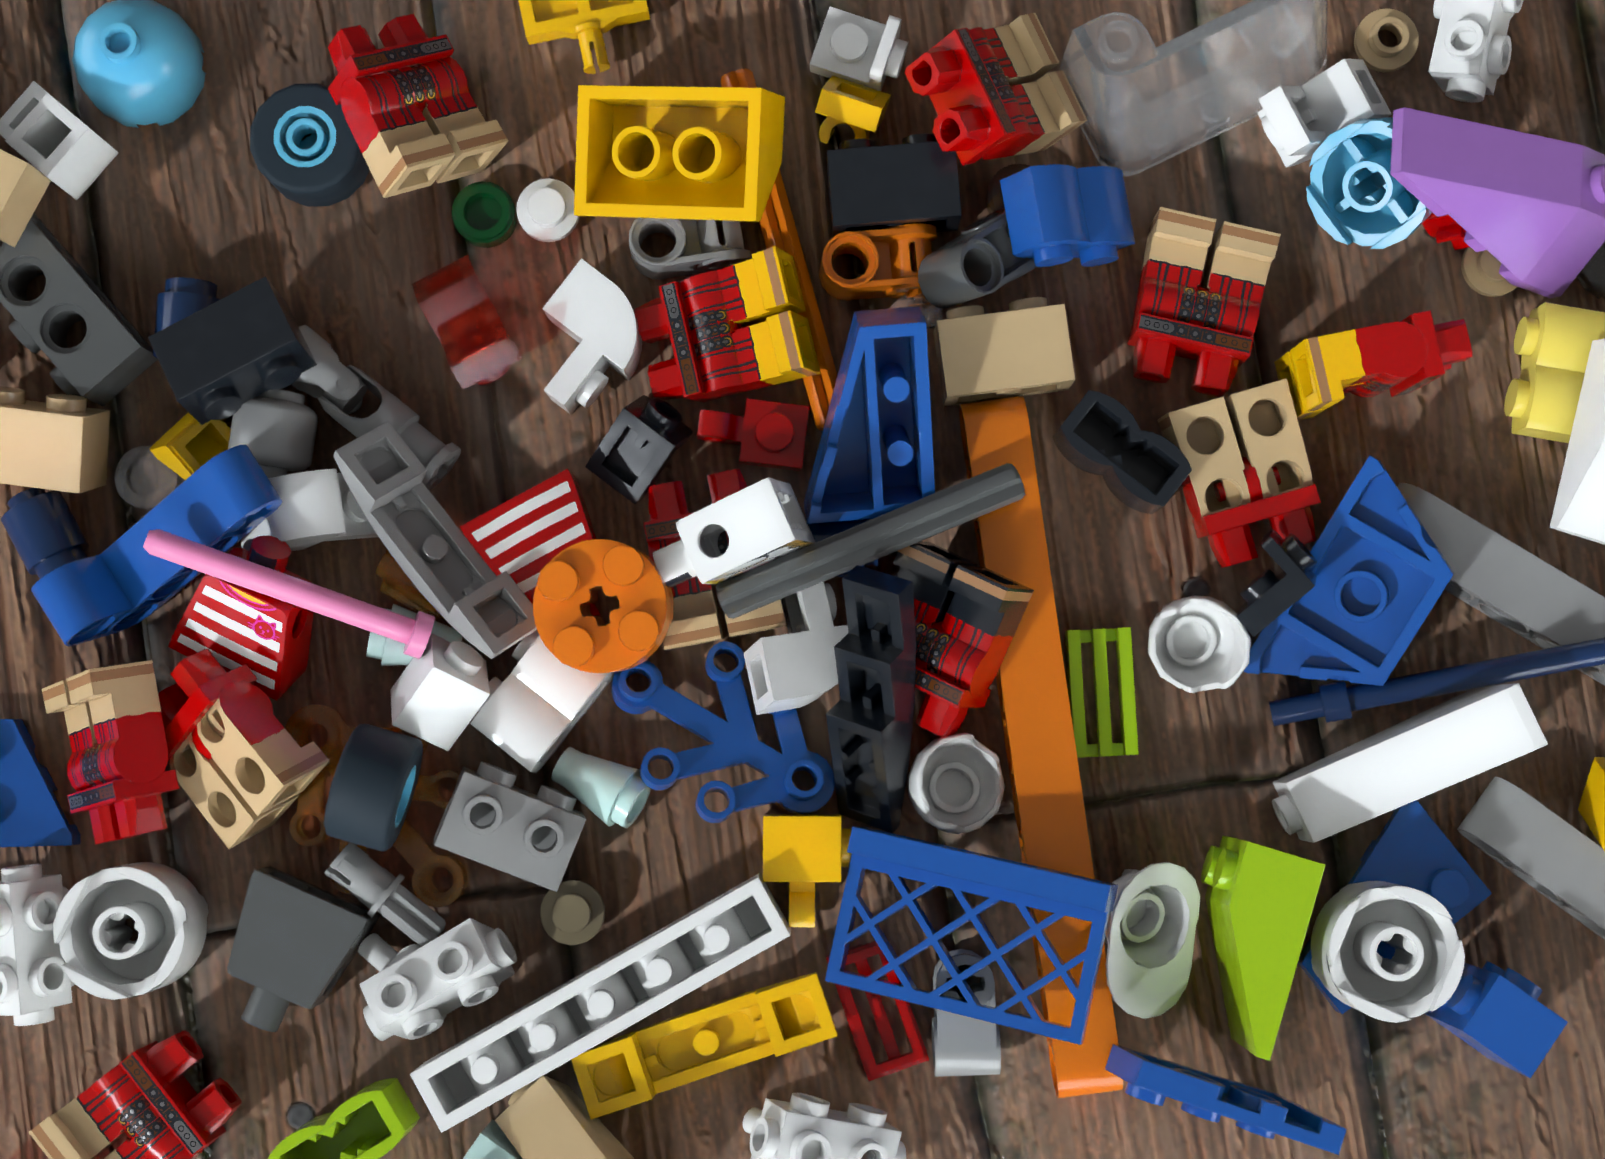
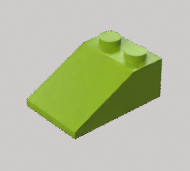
M1223 835L1220 846L1212 845L1207 852L1202 868L1201 882L1208 884L1205 899L1232 1040L1256 1057L1270 1061L1325 864Z

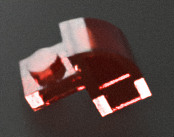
M468 255L412 284L417 302L441 342L450 369L462 389L476 383L478 385L492 383L504 376L512 364L523 359L509 329Z

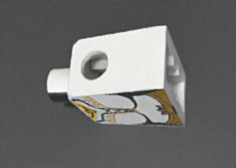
M768 477L678 520L676 527L681 540L653 552V558L656 568L668 588L696 576L702 584H719L722 581L816 542L791 484ZM726 530L729 536V546L726 552L721 554L718 549V538Z

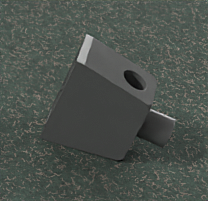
M271 866L255 869L250 878L227 966V972L231 976L255 986L241 1019L259 1029L277 1032L290 1002L307 1009H312L322 1004L358 952L362 941L376 925L380 914L376 913L371 918L367 915L368 909Z

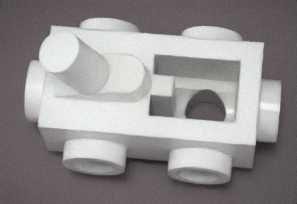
M1523 0L1434 1V17L1440 19L1428 72L1447 97L1462 102H1481L1484 100L1485 95H1494L1496 81L1500 75H1504L1507 72L1511 59L1512 43L1510 36L1507 35L1509 22L1513 15L1520 11Z
M42 864L19 865L1 869L0 1016H13L14 1026H28L51 1022L55 1020L54 1007L73 1003L71 987L75 984L68 978L62 967L65 963L60 954L58 944L54 943L53 934L56 912L69 890L62 886L61 874L43 875Z
M472 918L467 919L422 947L419 944H412L399 952L395 951L378 934H370L360 944L358 953L374 966L379 973L359 984L368 1004L363 1008L364 1018L372 1033L380 1041H385L393 1035L409 1040L427 1036L440 1028L447 1014L460 1006H474L494 996L498 992L501 982L515 974L511 966L517 962L515 950L501 929H493Z
M792 1093L790 1102L765 1098L763 1110L751 1108L743 1119V1129L750 1134V1159H906L907 1155L905 1145L900 1141L902 1131L885 1122L887 1113L881 1109L864 1104L849 1103L848 1111L843 1112L829 1109L830 1102L819 1097L803 1093Z

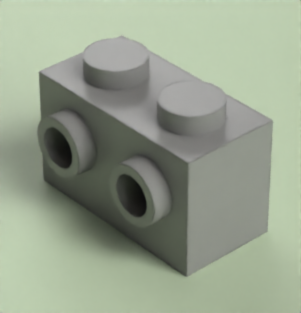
M483 761L480 762L477 771L463 766L434 836V845L557 892L586 821L582 812L573 809L577 798L545 785H541L537 795L513 786L517 777L516 774Z

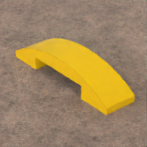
M815 972L721 1000L596 1045L571 1059L590 1119L592 1120L651 1100L655 1094L775 1054V1057L837 1037L838 1033L818 974Z

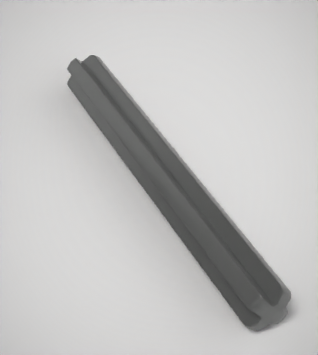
M1006 463L722 581L716 586L718 600L728 618H737L848 572L856 565L862 566L1019 501L1025 496L1024 485L1017 469L1012 464Z

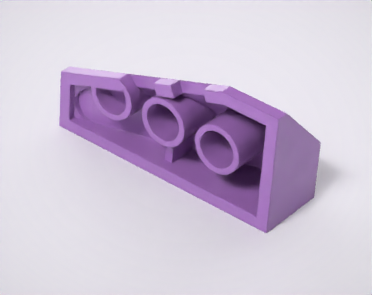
M1403 107L1393 110L1390 174L1437 217L1449 215L1465 229L1464 242L1475 252L1489 251L1501 262L1499 274L1510 284L1547 298L1560 297L1605 242V155L1580 144Z

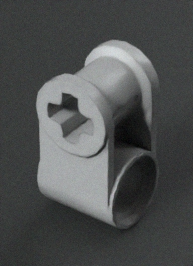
M636 218L629 230V247L634 266L642 275L651 279L663 280L710 272L752 259V252L744 248L740 221ZM716 226L721 227L723 246L719 244ZM654 233H664L675 241L674 249L668 255L661 258L645 254L640 246L648 235Z
M959 948L948 951L957 966L966 964L969 968L983 959L980 955L968 949ZM940 958L934 967L933 991L945 984L947 978H952ZM986 966L973 975L980 977V982L969 986L980 1004L996 1008L993 972L989 966ZM955 987L943 994L965 1000L964 996L958 995ZM934 1008V1018H932L934 1077L1000 1075L1001 1046L999 1024Z

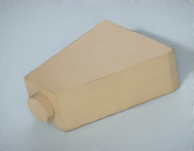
M544 1075L515 1091L508 1101L509 1107L495 1119V1122L523 1159H634L598 1118L590 1119L586 1105L568 1085Z

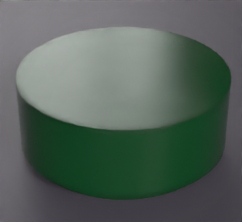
M481 181L466 186L458 193L452 206V219L456 229L468 243L481 248H491L504 243L513 234L517 224V212L511 197L501 186L492 182Z

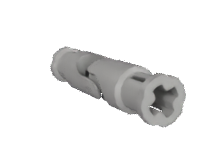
M307 325L300 326L299 329L317 365L301 373L300 377L291 385L297 390L318 398L324 411L357 438L389 421L427 469L422 481L429 491L435 488L450 472L461 454V449L453 442L445 445L419 424L420 416L361 369L352 365L344 366L339 362L338 355L331 348V344ZM367 389L381 402L378 411L369 417L360 419L347 415L359 410Z

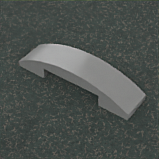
M389 421L335 450L334 459L355 500L380 540L421 594L467 641L490 659H493L537 630L533 616V604L507 571L496 577L422 481L427 469Z

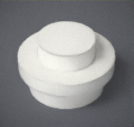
M551 178L540 179L529 184L520 194L516 207L517 217L523 230L532 238L542 242H555L567 237L575 229L580 217L574 215V191L564 182Z

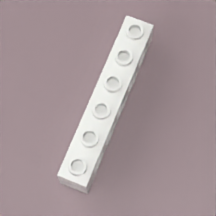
M758 873L425 1061L411 1072L410 1076L442 1133L791 935V927H789L766 882H763L761 873Z

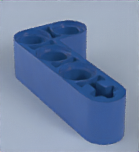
M238 445L232 447L202 465L100 555L76 560L51 571L32 586L31 592L63 643L68 647L123 631L150 616L202 573L150 555L143 548L149 530L160 529L226 553L276 511L283 501L248 446Z

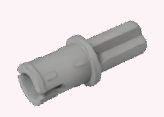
M350 842L324 873L370 909L367 913L368 916L372 918L377 912L380 913L421 947L437 938L445 928V920L401 885L405 878L401 873L395 877L387 869L370 858L355 843Z

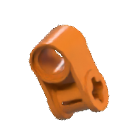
M905 224L888 229L846 231L835 235L828 241L823 250L819 269L822 287L834 298L846 301L884 297L896 299L925 297L918 282V270L921 261L932 253V241L937 238L936 226L931 224ZM910 252L912 257L913 272L911 270ZM853 254L863 262L866 272L856 279H844L833 270L831 262L838 255Z

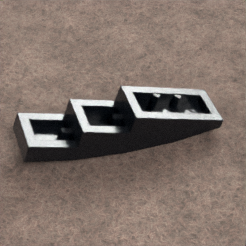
M856 565L842 578L848 634L834 646L840 700L826 713L838 810L840 815L893 834L900 825L910 761L915 706L916 629L913 581Z

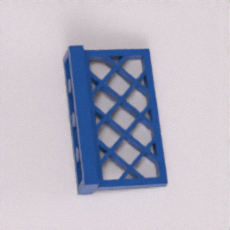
M852 826L847 852L852 853L825 981L1078 1045L1083 1044L1110 911H1113L1118 884L868 827ZM866 869L888 874L902 896L901 900L876 916L872 915L861 897ZM903 878L925 884L911 892ZM941 886L953 891L966 913L936 932L917 899L935 887ZM966 893L988 897L989 899L974 907ZM1005 901L1016 904L1030 929L1000 948L980 917V914L998 902ZM908 906L927 939L898 957L879 924ZM1030 908L1054 914L1039 923ZM858 911L864 924L853 930ZM1064 916L1092 922L1086 950L1067 963H1064L1044 932V929ZM971 921L991 954L961 973L941 939ZM870 931L889 963L870 976L844 970L850 943ZM1033 936H1036L1056 970L1025 989L1005 954ZM930 946H933L952 977L951 980L932 992L918 989L903 966L905 962ZM994 961L998 963L1016 992L1015 996L996 1008L980 1004L966 979ZM1084 961L1078 985L1069 970ZM894 970L902 984L882 980L881 978ZM1061 976L1076 999L1071 1026L1045 1020L1030 995ZM957 986L965 1000L943 994ZM1021 1001L1030 1016L1007 1010Z

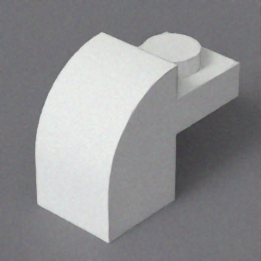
M1346 58L1301 86H1278L1258 99L1263 109L1257 112L1267 137L1275 146L1286 168L1312 159L1313 153L1333 132L1359 119L1382 118L1392 115L1363 59Z
M35 81L30 84L0 118V135L6 139L5 142L76 200L82 196L119 153Z
M581 258L542 308L553 324L579 342V345L544 389L553 402L571 415L579 404L588 408L598 398L609 380L603 374L609 366L630 380L638 366L642 351V338L639 335L637 319L629 300L616 284Z
M324 469L268 478L283 502L276 511L241 539V547L249 551L252 540L258 536L276 537L280 541L286 542L291 551H296L323 541L378 537L355 500L342 473H337V469Z
M821 582L781 599L789 634L762 637L744 652L756 715L803 707L815 701L838 684L834 646L848 634V625L835 627L833 625L837 606L835 594L830 584Z

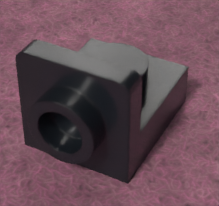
M643 395L622 409L585 467L636 505L645 497L649 487L654 484L674 452L688 441L693 431L681 422V414L672 405L661 399L649 398Z
M1272 529L1263 537L1261 546L1283 571L1276 576L1270 569H1267L1240 592L1241 597L1246 602L1239 608L1236 618L1253 637L1316 584L1317 576L1311 571V568L1317 564V561L1306 546L1292 533L1283 539Z

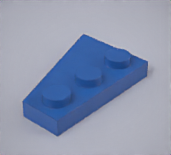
M1417 800L1392 810L1394 813L1378 838L1371 841L1360 859L1362 861L1361 865L1349 882V884L1366 881H1384L1423 891L1438 900L1447 909L1453 918L1451 919L1453 924L1492 894ZM1310 938L1300 953L1298 964L1332 1007L1343 1015L1351 1007L1334 997L1315 974L1311 963ZM1381 940L1377 953L1382 958L1391 960L1395 953V947L1390 946L1387 941Z
M1112 1045L1105 1069L1128 1082L1125 1093L1159 1106H1163L1165 1098L1169 1097L1183 1102L1181 1106L1183 1111L1212 1122L1219 1123L1222 1115L1236 1120V1126L1266 1138L1274 1139L1275 1134L1337 1155L1340 1153L1346 1128L1277 1093L1119 1045Z

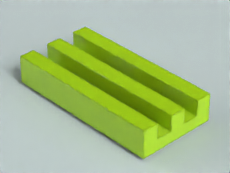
M1131 627L1065 631L1068 695L1077 758L1139 755ZM1106 642L1116 643L1122 743H1112ZM1081 643H1092L1098 744H1087Z

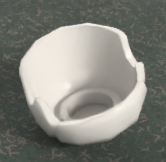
M1194 595L1174 600L1163 606L1161 612L1156 614L1149 627L1148 654L1159 676L1177 688L1189 693L1217 688L1227 689L1232 686L1249 664L1251 638L1245 626L1236 618L1237 613L1223 601L1209 596Z
M961 733L934 739L916 755L907 777L908 795L914 809L923 820L940 831L950 834L967 833L980 829L999 811L1005 790L999 756L976 740L973 734Z

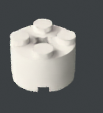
M138 862L109 867L95 872L77 882L68 891L56 912L53 934L54 943L58 944L60 954L65 963L62 967L68 978L75 985L89 994L104 999L116 1000L137 997L168 986L185 975L201 954L207 933L208 904L185 876L173 868L162 864ZM128 918L134 919V928L139 932L138 939L135 941L130 940L133 930L125 925V921Z
M1366 881L1348 884L1343 887L1320 911L1311 936L1312 968L1327 990L1344 1004L1370 1017L1386 1022L1398 1023L1409 1021L1429 1011L1433 1012L1444 1005L1453 995L1460 982L1464 969L1465 954L1462 940H1459L1456 928L1451 920L1453 918L1438 900L1423 891L1384 881ZM1381 940L1387 941L1390 946L1395 947V953L1391 960L1382 958L1377 953Z

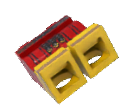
M776 246L751 254L752 259L719 270L697 274L681 282L674 281L658 286L659 298H655L634 309L638 332L642 341L651 344L670 338L673 349V359L648 366L647 373L652 394L655 398L663 400L688 398L706 403L724 396L821 374L808 318L797 314L806 311L792 255Z
M1431 310L1413 313L1400 322H1389L1304 339L1274 363L1278 381L1287 378L1299 421L1313 418L1345 398L1344 394L1349 392L1359 397H1374L1388 389L1390 390L1391 397L1410 394L1444 375L1446 371L1451 369L1452 363L1466 361L1471 358L1472 347L1464 319L1434 325Z

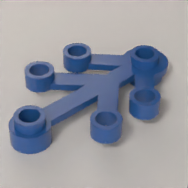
M727 641L715 644L709 650L705 662L708 676L716 682L726 721L664 685L659 669L647 660L633 668L614 673L611 694L615 704L621 710L630 714H643L653 709L711 743L710 745L676 753L662 747L650 750L644 756L640 767V776L646 786L654 790H665L670 788L676 780L746 764L766 776L765 778L735 787L717 780L703 785L695 802L697 813L703 820L709 823H721L734 812L778 802L789 812L802 815L811 814L824 807L831 798L835 787L833 770L821 755L807 750L796 708L769 713L773 715L781 753L758 740L741 677L745 665L744 653L738 645ZM719 654L731 655L736 662V668L730 672H722L716 668L713 659ZM632 674H642L649 680L650 687L643 692H634L628 688L626 679ZM656 759L667 761L671 765L672 774L665 779L654 778L648 770L650 762ZM797 771L810 773L814 778V788L808 791L799 790L793 784L792 774ZM710 792H719L725 796L728 804L727 808L722 812H712L705 806L704 797Z

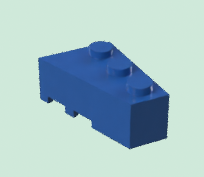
M919 306L854 312L804 499L807 524L874 519L935 493L927 324Z

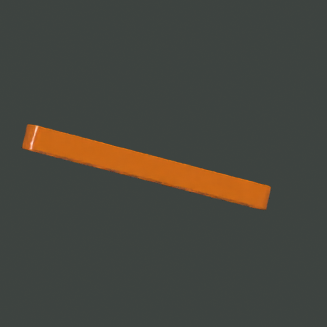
M1024 396L959 404L960 428L967 478L970 479L1009 463L1017 469L1025 489V496L1021 500L973 519L980 567H985L1034 590L996 675L1021 862L1095 879L1026 402ZM1030 908L1039 923L1054 914ZM1064 916L1044 929V932L1064 963H1067L1086 950L1092 922ZM1033 936L1038 980L1056 970L1036 936ZM1104 944L1083 1044L1078 1045L1046 1036L1052 1080L1057 1099L1123 1090V1079L1105 1069L1112 1045H1118L1112 996L1107 985ZM1084 961L1069 970L1078 985ZM1060 976L1039 989L1043 1017L1047 1021L1071 1026L1076 999Z

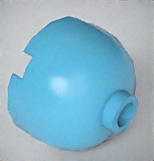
M114 0L107 2L86 18L75 37L72 62L80 87L104 115L126 127L139 128L136 124L149 125L152 123H157L161 126L174 122L192 108L204 87L206 74L202 70V52L204 53L201 40L178 13L154 0Z
M1392 117L1359 119L1330 134L1313 153L1309 165L1313 164L1310 172L1311 184L1306 187L1307 202L1317 223L1336 241L1346 245L1356 243L1361 246H1373L1370 249H1384L1409 237L1432 213L1390 174Z

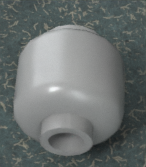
M280 389L268 390L243 403L242 407L233 414L228 449L238 445H247L268 478L287 475V472L306 470L312 463L318 416L314 410L304 405V395Z

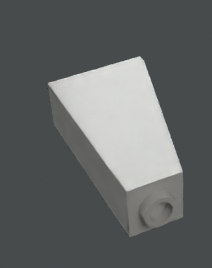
M1519 683L1475 688L1273 781L1279 797L1273 799L1272 804L1281 825L1289 835L1296 832L1300 840L1315 843L1548 745Z

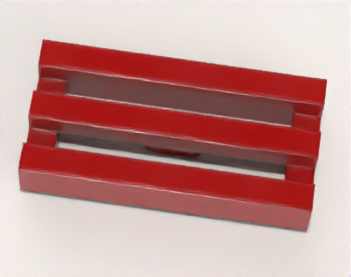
M874 939V941L851 947L848 951L846 965L855 963L859 974L870 976L872 971L867 958L879 954L883 966L889 962ZM830 955L826 956L827 963L829 962ZM894 970L886 975L888 981L902 984ZM835 984L869 1082L929 1061L910 1003L895 999L913 1050L901 1055L880 995L865 991L888 1056V1060L876 1063L851 988Z

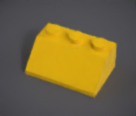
M578 85L574 215L760 222L782 163L785 97L764 88Z

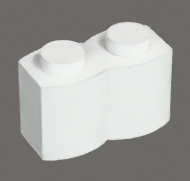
M536 630L522 639L514 650L512 657L518 663L511 674L503 682L497 677L489 681L490 695L470 723L527 770L537 773L553 755L575 724L604 691L615 673H589L562 664L545 646Z

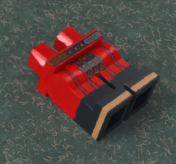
M920 541L898 550L893 564L900 567L897 577L913 581L916 629L915 688L927 693L915 722L918 726L936 735L950 736L956 734L969 708L985 707L991 692L989 686L1000 669L1034 590L985 567H977L978 564L933 543Z

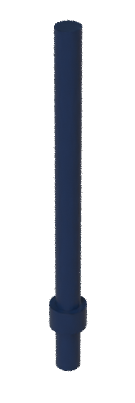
M1605 637L1389 678L1384 686L1357 684L1346 687L1345 681L1318 685L1319 692L1269 701L1273 725L1279 726L1325 717L1326 723L1351 719L1353 711L1605 664Z

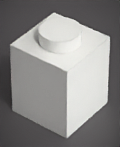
M431 633L421 658L413 657L390 690L392 725L449 751L490 695L486 660L473 647L464 642H449Z

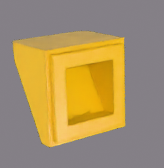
M188 412L156 441L149 450L159 461L186 480L211 458L228 450L231 429L221 420H210L201 425Z

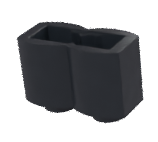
M1088 390L1052 437L1059 451L1069 462L1088 473L1102 475L1109 490L1122 503L1142 513L1153 514L1164 507L1192 471L1185 455L1172 442L1158 434L1140 430L1133 415L1120 402L1096 391Z

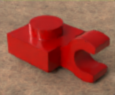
M747 398L744 417L720 411L700 410L697 440L741 445L739 464L801 471L809 406Z

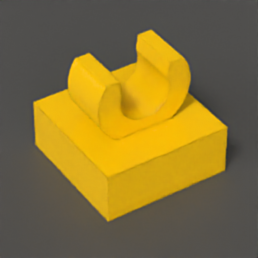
M832 75L821 90L815 113L826 116L819 130L820 142L827 144L834 133V127L838 124L849 125L855 133V139H869L870 131L876 132L884 119L891 95Z

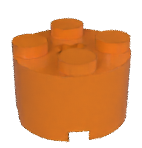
M607 539L582 541L558 553L540 571L533 597L534 622L545 646L562 664L589 673L624 671L648 660L664 641L674 614L672 590L666 586L660 572L656 568L655 562L645 553L632 546ZM602 589L606 596L616 597L619 600V608L610 612V623L605 625L602 617L592 616L590 611V605L598 601V591Z

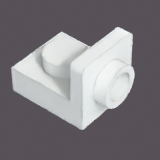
M830 6L810 61V72L827 78L833 75L881 91L886 76L898 78L905 59L909 42L899 39L902 19L889 15L885 25Z

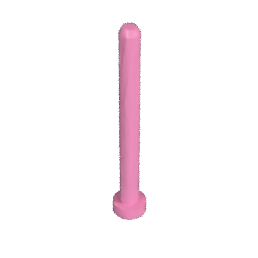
M160 529L149 530L143 548L150 555L404 643L403 654L417 659L421 658L433 629L435 616L418 611L415 619Z

